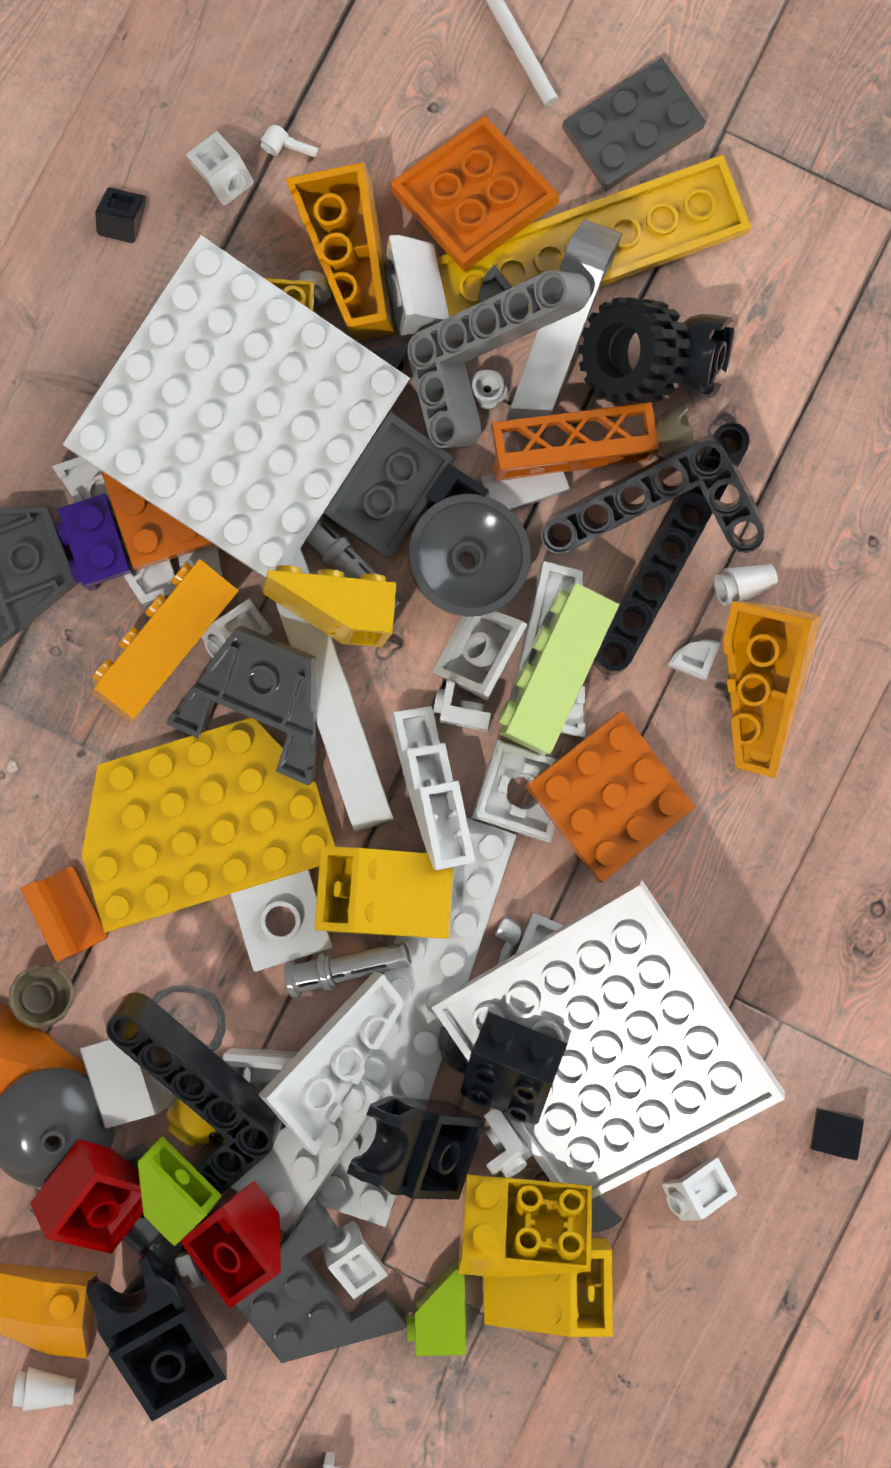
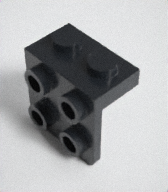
M488 1012L471 1051L460 1092L475 1105L481 1107L489 1106L500 1110L511 1119L520 1123L538 1124L568 1043Z

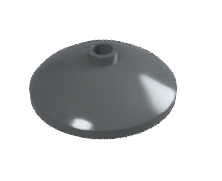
M460 494L439 501L423 514L411 535L408 560L413 580L428 601L447 613L464 617H475L497 611L518 594L529 572L531 552L526 531L510 509L486 496ZM463 553L469 554L473 559V564L469 567L463 566L459 561V556Z
M68 1068L39 1069L16 1079L0 1094V1168L7 1175L20 1183L42 1188L78 1139L111 1148L116 1126L104 1128L87 1075ZM50 1136L60 1138V1141L56 1144L45 1142Z

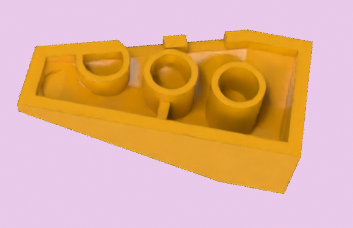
M732 601L723 639L724 655L727 657L729 677L727 679L728 693H730L732 708L731 728L735 768L771 778L777 777L812 657L821 615L782 606Z
M0 1263V1334L46 1355L88 1358L94 1309L87 1295L86 1288L88 1280L97 1276L98 1272Z

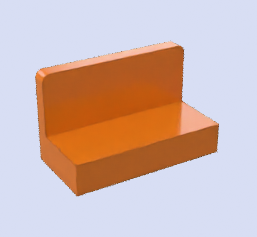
M69 866L43 880L33 881L20 888L56 962L66 960L108 938V933H104L100 916L74 866Z

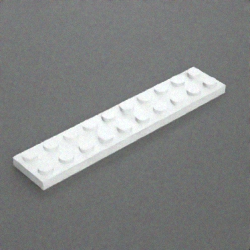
M466 818L475 863L454 867L449 939L396 936L394 944L406 941L409 946L412 959L411 967L386 971L384 976L404 1000L405 1005L379 1049L372 1050L363 1067L366 1070L363 1077L382 1091L385 1097L429 1099L442 1060L439 1035L441 1026H444L431 1007L436 1000L468 982L517 836L516 834ZM370 1117L316 1198L322 1206L386 1227L396 1195H391L385 1190L370 1183L362 1182L347 1174L351 1160L365 1153L375 1138L376 1121L373 1117Z

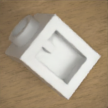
M218 131L185 154L192 167L210 185L222 205H227L254 183L240 155Z
M247 599L214 621L201 638L204 641L205 648L212 658H214L235 628L241 625L266 636L273 632L250 599Z
M447 680L446 689H437L433 712L441 713L440 723L484 732L488 731L491 713L483 712V704L461 700L459 707L451 706L455 688L454 681Z
M492 1109L484 1115L491 1128L486 1130V1133L499 1152L504 1149L506 1151L486 1166L494 1176L510 1178L521 1172L527 1165L525 1161L533 1155L505 1114L500 1110Z
M718 1157L708 1158L680 1179H669L662 1184L667 1195L666 1201L669 1208L682 1221L703 1220L737 1195Z
M353 1220L338 1228V1235L321 1245L327 1268L353 1299L388 1276L384 1264L364 1241L359 1226Z

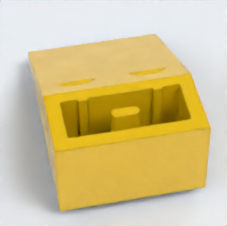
M291 565L276 566V570L267 571L263 594L339 643L382 648L392 635L396 582H386L385 576L362 574L360 579L346 578L343 572L331 569L319 570L318 575L301 573V568Z
M321 847L314 930L333 933L449 939L454 867L434 871L428 853L366 848Z
M467 1174L462 1196L458 1274L503 1278L590 1272L592 1186Z
M607 1237L591 1238L590 1272L503 1278L484 1276V1324L566 1337H613L612 1249Z

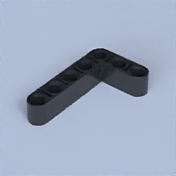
M707 435L554 513L541 531V540L545 548L555 554L567 553L697 486H700L727 542L734 550L748 553L760 547L764 540L765 525L726 444L716 436ZM704 447H713L719 452L721 459L715 466L706 467L698 461L697 452ZM668 466L675 467L681 472L682 481L674 486L666 485L660 478V470ZM724 484L733 485L738 490L739 497L732 503H723L718 500L715 494L718 487ZM631 485L637 486L644 492L645 500L640 504H630L624 498L623 489ZM594 504L604 507L607 511L608 519L602 523L592 521L588 517L587 508ZM740 522H751L757 527L758 532L751 539H741L734 532L735 526ZM562 523L568 526L572 534L571 539L567 541L556 539L552 533V525Z
M137 992L124 996L106 1025L108 1038L219 1132L210 1143L198 1151L192 1166L222 1195L271 1152L283 1122L259 1096L260 1091L150 997Z

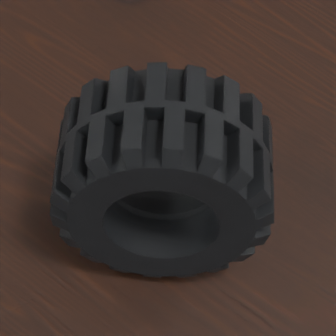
M618 297L613 298L612 302H604L598 306L599 313H591L588 318L590 325L585 327L582 333V337H584L583 345H578V354L583 356V361L579 362L580 370L586 371L587 376L584 380L588 386L595 387L593 393L598 397H606V401L612 403L658 402L662 400V395L673 393L675 391L673 383H681L685 377L680 372L681 367L689 366V358L682 357L683 349H690V339H683V334L688 329L685 323L677 322L681 315L675 309H668V304L650 299ZM637 333L641 348L640 357L637 365L632 370L628 360V347L631 338Z

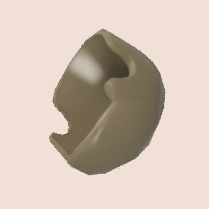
M683 403L662 414L655 423L660 447L658 454L661 458L689 444L693 440L694 428L689 425L686 416L688 408ZM697 453V459L700 461L699 454Z
M34 965L18 974L9 988V1008L19 1022L30 1027L45 1028L54 1025L65 1018L73 1004V985L66 973L60 968Z

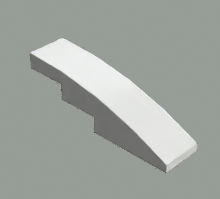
M428 706L393 712L390 714L399 759L421 836L434 871L475 863L459 781L453 782L446 744H440L433 707Z

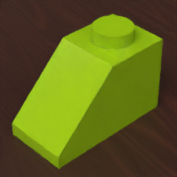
M163 1136L138 1161L144 1217L175 1246L204 1219L222 1195Z
M455 1258L416 1300L415 1315H407V1341L416 1342V1356L466 1355L464 1274H458L459 1258Z

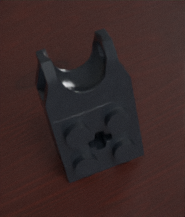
M387 1096L374 1103H370L366 1115L373 1117L376 1121L375 1138L365 1153L351 1160L347 1174L362 1182L370 1183L385 1190L391 1195H405L411 1199L459 1200L486 1120L445 1101Z
M147 1247L139 1252L141 1258L138 1263L143 1272L145 1284L142 1289L131 1294H122L95 1276L88 1280L86 1292L95 1310L98 1333L109 1349V1356L150 1420L154 1421L226 1380L227 1352L176 1270L157 1258Z

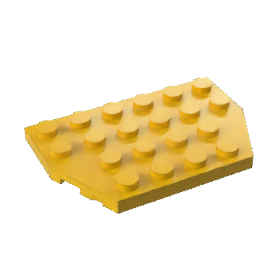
M247 718L202 732L200 738L189 736L97 765L82 858L104 933L319 867L321 847H336L317 782L314 780L308 786L276 772L283 747L256 719Z

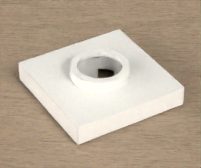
M496 740L471 818L551 843L556 826L537 801L533 798L527 806L517 807L510 803L506 794L507 786L512 779L522 777L531 781L557 759Z
M310 869L230 894L254 972L333 948L329 932L314 930L317 892ZM276 906L289 908L295 916L296 923L294 929L286 936L273 935L266 927L265 919L267 913Z

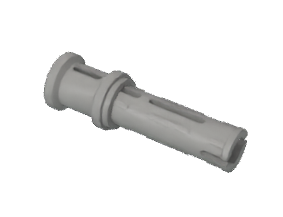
M321 515L306 538L323 556L321 561L330 567L334 565L347 578L360 579L362 574H377L351 548L353 545L350 542L351 539L347 535L342 537L326 521V517ZM397 593L395 594L394 612L404 602V599Z
M402 941L389 946L334 958L332 955L321 954L317 960L300 964L290 961L284 965L285 983L292 998L301 997L302 992L319 988L329 991L337 987L338 982L370 976L374 971L383 973L411 967V953L407 942Z

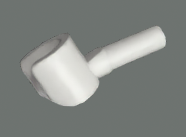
M278 125L268 127L261 138V148L273 156H277L284 146L290 150L316 158L319 149L294 140Z
M508 916L502 919L495 933V936L505 941L498 964L510 958L511 952H513V948L521 935L520 923Z

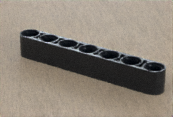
M729 422L721 425L713 436L718 438L728 437L735 441L737 452L730 454L738 468L749 447L750 437L746 428L741 424ZM706 447L699 462L706 467H711L719 463L721 457L715 448ZM728 484L721 485L715 491L719 501ZM700 486L679 495L624 595L594 659V664L601 673L609 676L617 675L623 672L632 662L713 514ZM685 506L696 509L699 514V522L691 524L683 520L680 509ZM665 541L675 542L680 548V557L677 559L667 558L661 551V544ZM645 576L656 577L661 583V592L658 594L647 593L642 587V578ZM631 610L637 612L642 618V627L638 630L628 629L622 622L624 612ZM611 645L618 647L623 653L622 664L612 666L605 662L602 653L603 649Z

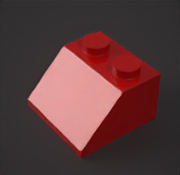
M78 1139L30 1202L45 1239L112 1254L143 1214L139 1170L112 1148Z
M254 1180L208 1215L180 1240V1243L229 1308L238 1304L281 1272L280 1214Z

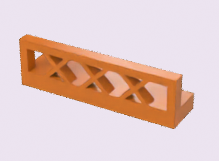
M651 402L492 422L491 424L496 459L492 465L495 481L651 461L660 450ZM642 415L646 435L632 437L619 427L625 417ZM619 418L615 424L609 419ZM597 421L607 428L609 433L603 441L592 442L579 431L586 422ZM579 423L576 429L569 425ZM558 426L570 435L563 446L552 447L541 439L540 436L547 427ZM539 428L536 434L529 430ZM518 431L529 439L530 442L523 451L506 453L502 433ZM613 434L619 437L618 439L609 440ZM573 439L577 440L580 443L570 445ZM534 444L541 448L530 450Z

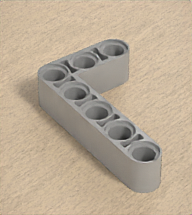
M583 219L573 234L559 271L582 274L590 285L589 301L579 312L538 329L506 421L553 414L599 287L611 265L620 242L621 232ZM539 428L529 430L536 434ZM546 428V429L544 430V432L541 434V436H540L541 439H543L547 428Z
M554 270L543 272L417 332L411 337L407 348L408 359L428 435L435 446L440 448L469 447L474 445L480 437L481 423L465 362L583 309L589 301L590 285L582 274Z

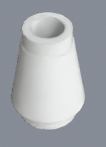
M770 563L766 565L724 568L721 574L714 577L715 592L723 606L731 605L732 601L747 602L778 585L777 572Z
M28 1367V1371H17L12 1407H23L22 1412L73 1405L76 1378H68L67 1376Z

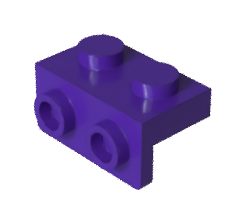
M105 493L58 508L62 521L56 523L57 530L65 546L70 545L74 559L69 560V567L77 584L82 583V586L93 591L98 589V584L132 573L109 498Z

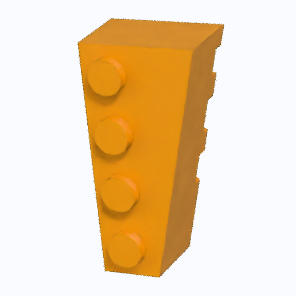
M364 162L284 178L312 241L318 260L328 279L327 281L346 326L354 339L358 342L395 335L373 185Z
M201 559L197 561L193 568L187 563L183 565L170 581L177 586L167 599L161 594L155 599L145 612L151 619L141 631L133 626L118 644L124 649L123 653L114 663L107 658L92 676L98 683L91 691V694L128 723L137 717L239 591Z

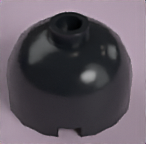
M698 314L689 317L683 322L688 329L683 334V339H690V349H683L682 357L689 358V366L681 367L680 372L685 377L681 383L676 384L684 391L707 398H713L717 394L722 384L714 382L716 375L719 374L721 369L726 373L732 353L734 328L727 326L733 322V318L717 314Z

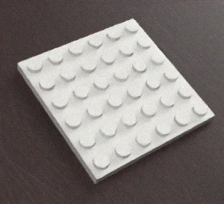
M200 235L66 438L63 446L266 578L268 570H276V566L290 565L410 378Z
M642 880L436 1000L431 1007L468 1062L488 1012L568 1043L539 1123H520L511 1119L506 1113L504 1114L551 1182L592 1186V1199L785 1099V1091Z

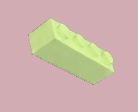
M576 582L567 586L565 590L560 588L557 591L549 608V611L554 613L548 627L543 625L534 639L532 648L537 651L531 664L525 663L516 678L515 685L520 688L514 701L507 700L501 710L498 722L502 724V727L498 734L541 755L552 753L619 607L618 603Z

